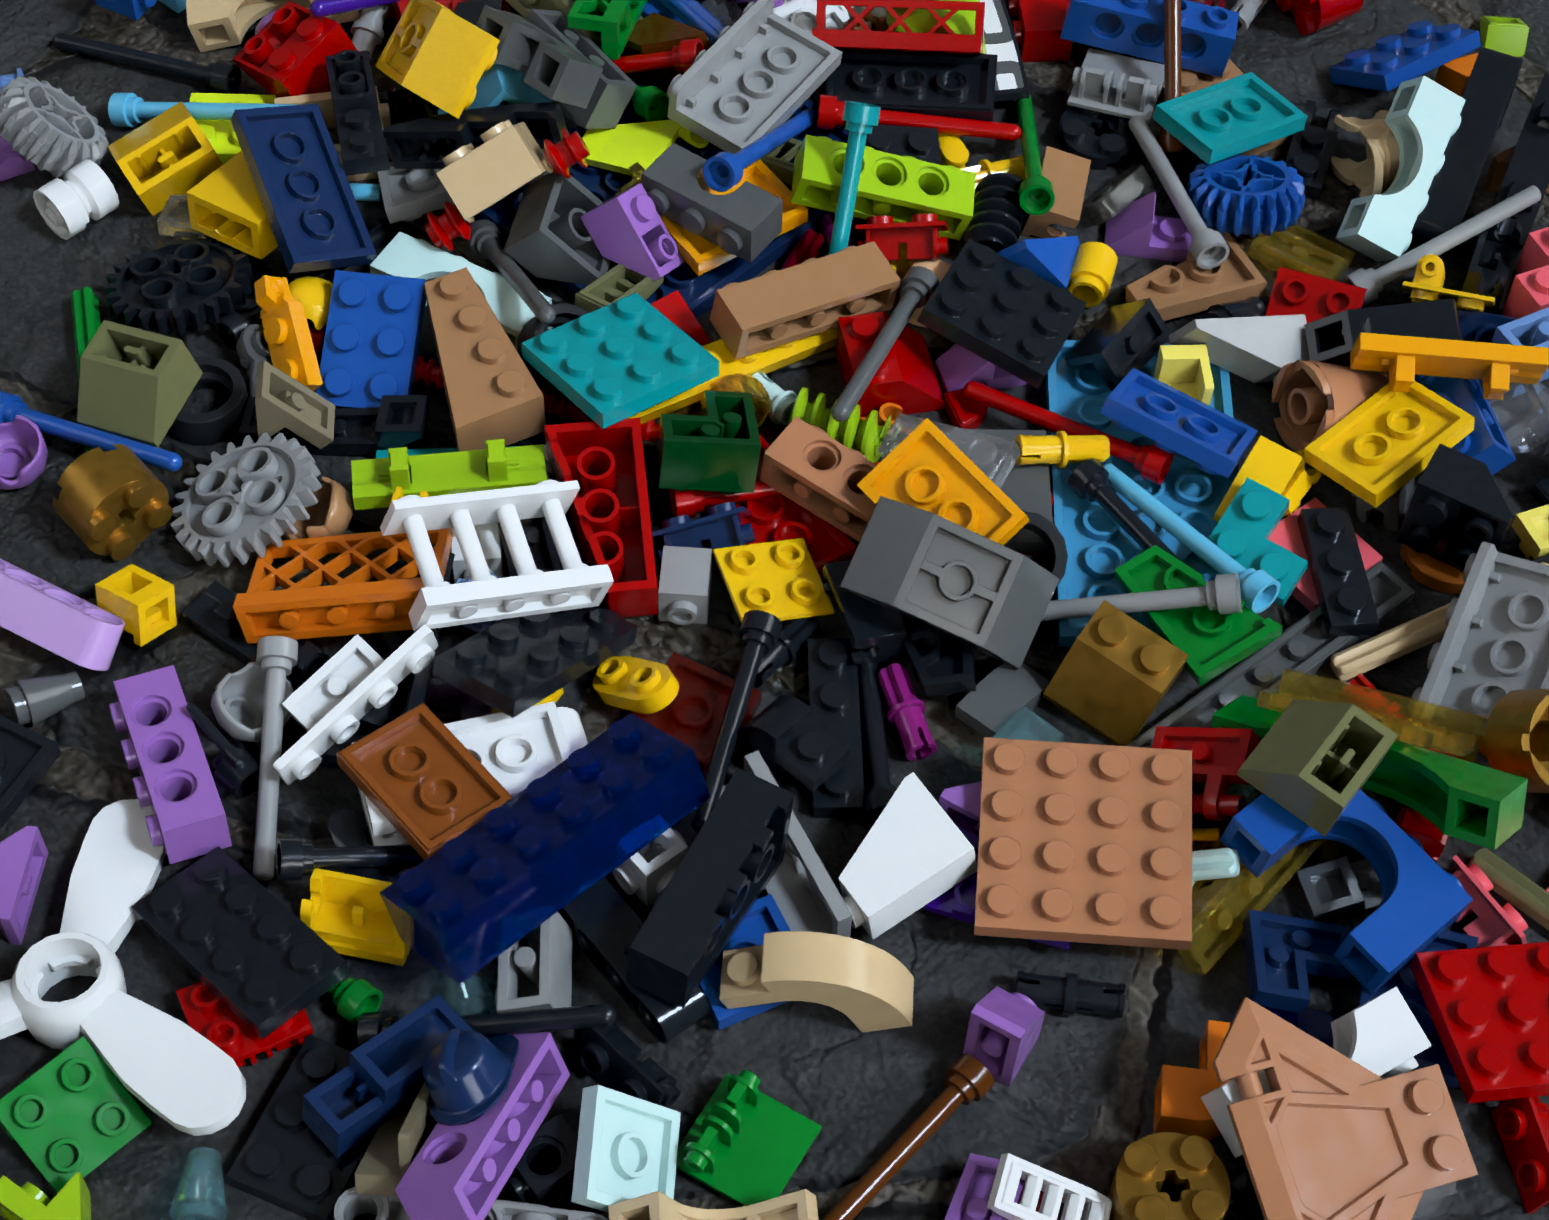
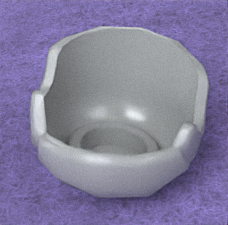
M249 662L242 669L226 674L216 685L215 692L212 694L211 707L218 725L236 740L261 742L265 674L261 673V665L257 664V662ZM287 678L285 700L294 693L291 682ZM285 708L283 727L292 717Z

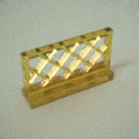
M1289 668L1283 669L1280 686L1260 691L1257 701L1258 707L1284 712L1294 699L1354 704L1398 734L1397 741L1450 753L1473 763H1476L1479 751L1478 736L1485 726L1487 717L1486 715Z

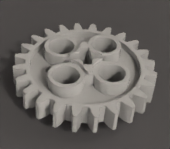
M263 432L255 443L250 435H247L243 440L242 446L238 448L232 442H229L227 444V453L222 456L213 451L211 453L212 463L208 466L197 464L195 467L200 473L197 478L184 479L183 482L189 490L175 495L180 505L172 508V515L176 520L171 523V527L177 533L175 536L187 552H190L196 561L203 558L208 566H212L219 560L224 567H228L236 556L241 564L244 565L247 563L250 553L256 552L263 558L265 557L267 545L272 543L280 548L282 546L280 536L284 533L292 535L298 533L293 524L296 520H308L310 516L304 508L318 503L313 492L322 488L321 483L317 479L321 472L315 465V460L306 447L301 446L296 438L293 437L287 440L283 433H279L272 440L267 432Z

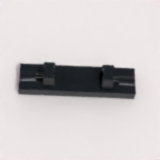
M1545 73L1542 77L1492 204L1494 206L1531 185L1536 186L1540 190V201L1503 220L1496 229L1502 235H1509L1515 223H1520L1522 235L1517 246L1519 250H1522L1549 185V129L1537 125L1541 121L1549 122L1548 73Z
M214 581L198 599L181 612L184 623L243 664L247 665L249 662H256L257 643L247 644L241 628L234 634L240 627L233 609L237 593ZM304 639L296 640L298 642L297 665L292 667V673L286 676L291 682L294 692L331 659L320 648Z

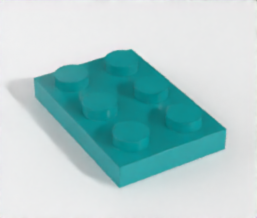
M1249 72L1157 104L1153 120L1194 152L1201 160L1210 165L1304 130L1308 116L1255 74Z

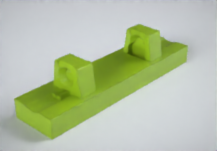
M504 439L486 440V449L408 456L407 447L389 448L387 458L352 460L354 509L364 510L389 507L396 486L403 488L404 496H419L421 491H426L429 496L536 485L547 480L544 444L505 447Z

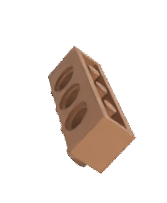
M796 416L764 452L760 481L858 542L875 508V505L861 492L857 484L877 465L867 460L861 452L849 449L829 437L821 428L810 425Z

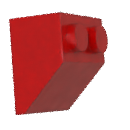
M875 312L838 317L836 356L845 387L890 317L888 314ZM905 326L858 402L860 405V417H867L873 409L879 411L880 407L885 403H895L901 406V416L944 410L943 397L923 335Z

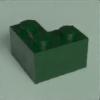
M705 390L701 416L661 414L655 458L658 489L718 491L722 494L754 493L761 442L751 393Z

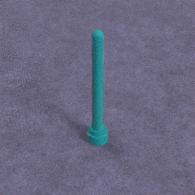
M845 101L842 120L846 121L845 130L849 131L828 255L840 252L848 247L867 134H872L873 126H878L880 106Z

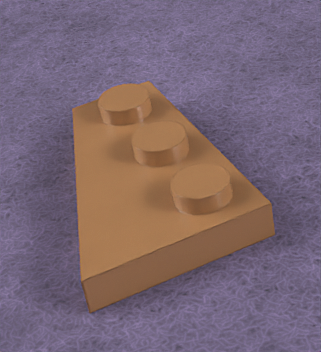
M1226 232L1222 236L1229 246L1230 253L1222 264L1212 269H1202L1197 265L1191 253L1188 252L1187 259L1176 266L1164 265L1127 285L1125 300L1129 303L1150 298L1162 319L1166 321L1206 311L1212 305L1245 300L1252 296H1265L1267 281L1230 233Z

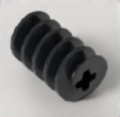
M1008 173L989 174L979 181L974 194L973 218L963 234L961 249H963L969 238L979 244L992 248L996 253L1018 243L1024 214L1026 213L1021 208L1018 190L1023 182L1021 178Z

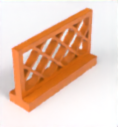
M451 528L427 531L431 544H436L433 550L443 580L453 540ZM381 531L282 540L280 548L270 543L266 546L265 557L261 558L258 555L247 592L236 595L233 609L247 644L257 643L260 638L266 636H284L298 640L413 630L408 613L424 585L421 577L414 578L420 573L406 533L382 536ZM375 549H389L372 561L365 557ZM341 553L325 565L318 561L327 554ZM294 557V559L278 569L272 566L273 559ZM400 559L408 563L392 575L385 571V569ZM354 563L361 567L344 579L337 575ZM307 567L313 571L297 583L290 580L291 577ZM373 577H375L376 579L379 580V581L367 582L368 580H370V579L373 578ZM326 581L331 584L327 586H320ZM279 585L284 588L283 590H273Z

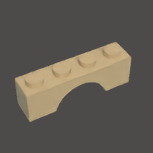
M186 0L187 25L200 52L240 45L247 30L257 20L268 15L269 12L283 7L288 1L310 10V5L315 0ZM356 10L325 17L341 24L359 20L361 11Z

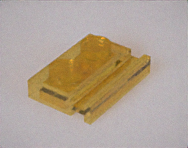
M1296 224L1287 227L1286 231L1283 232L1273 231L1270 236L1259 234L1252 241L1247 256L1260 261L1263 266L1271 270L1278 271L1280 266L1337 281L1343 275L1344 270L1349 269L1356 252Z

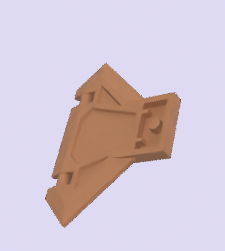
M1243 998L1212 1064L1218 1082L1231 1079L1236 1081L1242 1101L1227 1105V1109L1264 1220H1412L1424 1191L1478 1175L1439 1064L1383 1079L1249 998ZM1265 1071L1272 1092L1264 1094L1258 1072Z

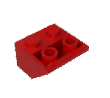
M288 1L273 14L272 19L256 36H253L245 43L244 48L233 60L269 94L276 95V98L331 92L325 56L335 55L343 50L359 51L338 22L325 16L315 17L309 9Z

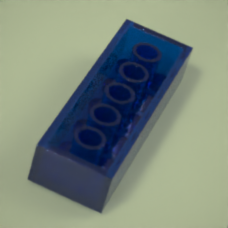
M632 713L614 722L607 731L583 748L572 752L565 761L544 776L533 780L523 791L502 806L488 812L481 821L457 838L446 842L439 851L415 868L404 872L397 881L380 892L401 940L460 985L711 798L694 749Z

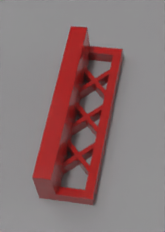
M817 0L816 29L812 28V35L834 48L982 54L985 2ZM826 6H844L855 19L843 30L825 29ZM850 6L867 8L858 15ZM875 7L886 8L896 21L886 31H872L862 19ZM892 8H905L908 10L899 17ZM916 9H927L938 21L927 33H915L904 22ZM934 10L951 11L941 19ZM958 11H976L974 35L955 34L946 22ZM859 23L864 30L852 29ZM899 25H901V26L905 29L906 32H893V31H894ZM943 27L949 34H940L935 32L939 28Z

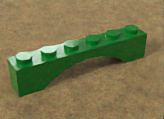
M1241 695L1212 714L1211 728L1253 729L1259 737V744L1287 707ZM1395 740L1362 788L1392 798L1414 809L1431 821L1444 835L1495 850L1522 827L1528 779Z

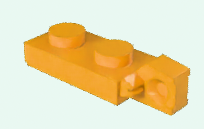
M264 275L254 283L256 303L262 308L260 318L262 319L264 338L268 344L272 364L296 381L315 391L322 386L323 381L303 303L297 302L293 298L287 277L281 278Z

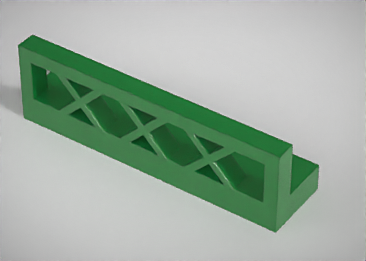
M576 0L567 16L568 28L601 32V50L610 59L619 60L648 0ZM600 10L604 15L597 16L587 13Z

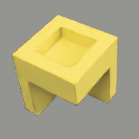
M1206 344L1160 345L1154 378L1210 406L1214 382Z

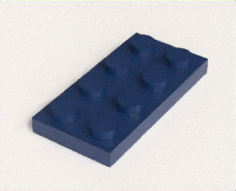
M318 104L235 110L230 121L288 272L297 273L371 264L377 253Z

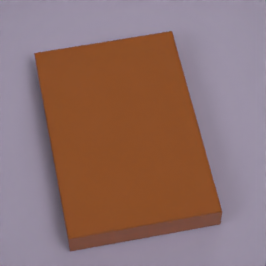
M424 703L336 753L339 767L429 866L517 812L516 800Z

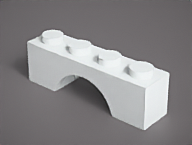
M1397 986L1331 1022L1333 1049L1378 1076L1385 1074L1388 1078L1410 1072L1419 1066L1414 1056L1432 1046ZM1265 1071L1258 1072L1264 1094L1272 1092ZM1231 1079L1200 1098L1236 1158L1243 1154L1227 1105L1242 1101L1235 1079Z

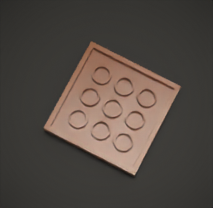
M984 737L974 935L1190 950L1192 943V750Z

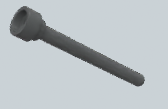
M478 220L472 223L471 240L465 241L474 255L481 259L491 260L540 322L544 324L553 322L556 317L554 308L510 255L504 251V236L499 228L489 220Z
M915 266L910 268L899 285L900 301L832 408L831 414L836 421L843 422L849 418L916 308L925 306L938 287L939 280L931 270L922 266Z

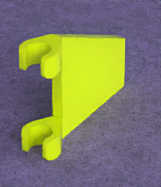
M673 120L617 124L615 129L595 128V130H587L582 137L590 151V155L585 157L587 165L642 178V173L676 141L678 136L697 148H705L709 144L707 140Z

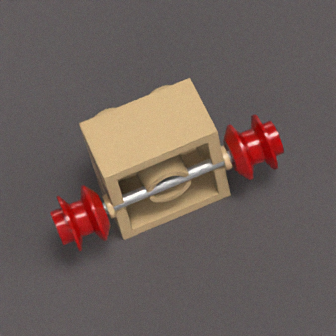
M508 119L481 134L480 136L484 144L476 149L470 143L444 157L442 161L446 167L436 174L455 204L448 201L444 202L445 213L439 217L431 212L427 213L429 223L424 227L437 248L445 246L449 251H453V240L458 236L467 241L471 240L470 224L474 222L473 217L546 171L549 174L555 171L556 174L569 179L571 177L570 167L578 163L582 167L587 168L585 157L590 155V151L579 133L575 131L569 134L565 128H562V140L554 144L550 140L545 139L542 152L524 122L512 125Z

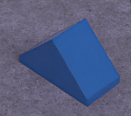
M1078 236L1026 239L997 252V254L1019 266L1030 269L1035 275L1058 288L1066 289L1080 243Z

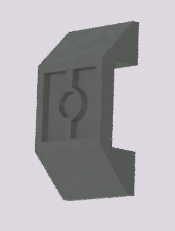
M880 496L839 587L882 607L890 606L975 645L974 649L1020 669L1060 579L1028 557L941 516Z

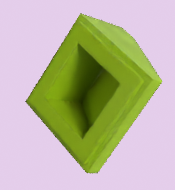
M1480 17L1482 47L1514 57H1522L1525 54L1529 27L1520 18Z

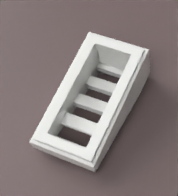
M1001 1154L987 1205L988 1209L1008 1220H1057L1062 1202L1064 1207L1060 1220H1109L1113 1204L1112 1199L1092 1188L1012 1154ZM1022 1179L1025 1181V1186L1020 1204H1018L1014 1200L1019 1181ZM1040 1191H1043L1044 1193L1039 1212H1037L1035 1210L1038 1203Z

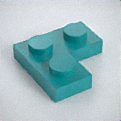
M1247 477L1208 539L1247 570L1250 568L1255 570L1262 569L1278 580L1281 587L1274 603L1283 607L1307 570L1308 561L1268 540L1289 508L1290 499ZM1198 556V562L1215 570L1213 567H1211L1208 563H1206L1203 559H1201Z

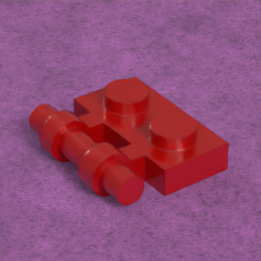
M1156 727L1152 748L1192 750V782L1206 783L1203 794L1192 793V814H1201L1207 820L1222 821L1227 816H1235L1246 807L1245 797L1243 795H1228L1229 784L1249 785L1248 782L1236 775V773L1258 745L1259 737L1253 729Z

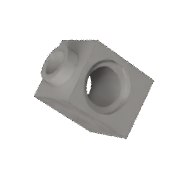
M663 546L658 589L659 621L673 622L678 625H689L692 623L707 624L712 578V549Z

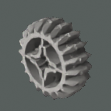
M18 76L1 89L0 131L2 133L0 136L13 146V151L22 154L26 161H31L38 166L39 170L45 169L53 177L57 178L59 176L64 177V172L86 159L93 161L98 166L102 163L109 144L105 137L106 132L97 125V118L87 112L86 106H81L75 101L74 96L70 97L65 94L61 87L55 88L48 81L42 80L40 82L31 76L28 78Z

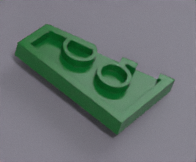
M1157 545L1150 547L1114 570L1115 579L1126 593L1206 586V581L1203 580L1202 574ZM1241 600V613L1220 615L1218 610L1209 611L1208 606L1142 612L1160 637L1189 655L1184 667L1199 687L1282 636V625L1269 617L1264 619L1245 607L1243 600Z

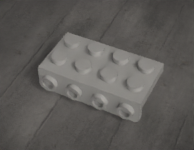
M774 0L750 2L744 9L741 17L732 26L727 25L721 31L717 41L708 50H702L696 56L693 65L683 75L678 74L674 77L667 90V97L669 98L667 117L725 152L735 154L785 123L841 64L843 52L773 13Z
M1484 541L1481 543L1477 554L1472 553L1466 562L1463 574L1464 587L1460 597H1454L1448 606L1445 618L1447 629L1441 643L1436 642L1433 645L1427 662V668L1430 671L1423 688L1418 687L1414 691L1409 705V714L1412 715V722L1423 729L1429 736L1476 752H1480L1478 747L1479 733L1486 727L1492 709L1502 697L1513 690L1549 689V566L1500 553L1494 544Z

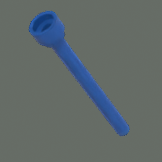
M811 108L805 109L737 153L720 152L711 157L703 166L705 182L711 189L718 192H725L741 181L743 169L814 125L818 120L817 112Z
M0 391V423L11 422L14 420L15 415H22L37 424L40 431L92 448L100 447L105 452L117 449L113 444H122L129 447L143 463L168 471H177L182 466V458L175 452L28 409L27 404L23 402L20 396Z

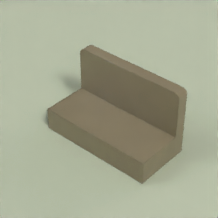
M425 1082L407 1116L393 1115L378 1127L355 1172L356 1194L397 1196L395 1188L437 1124V1121L430 1114V1095Z

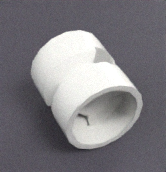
M89 159L64 172V181L55 178L33 192L34 202L40 215L52 231L65 240L84 230L86 224L90 222L89 218L97 221L117 209L120 203L118 194L108 176L97 164Z

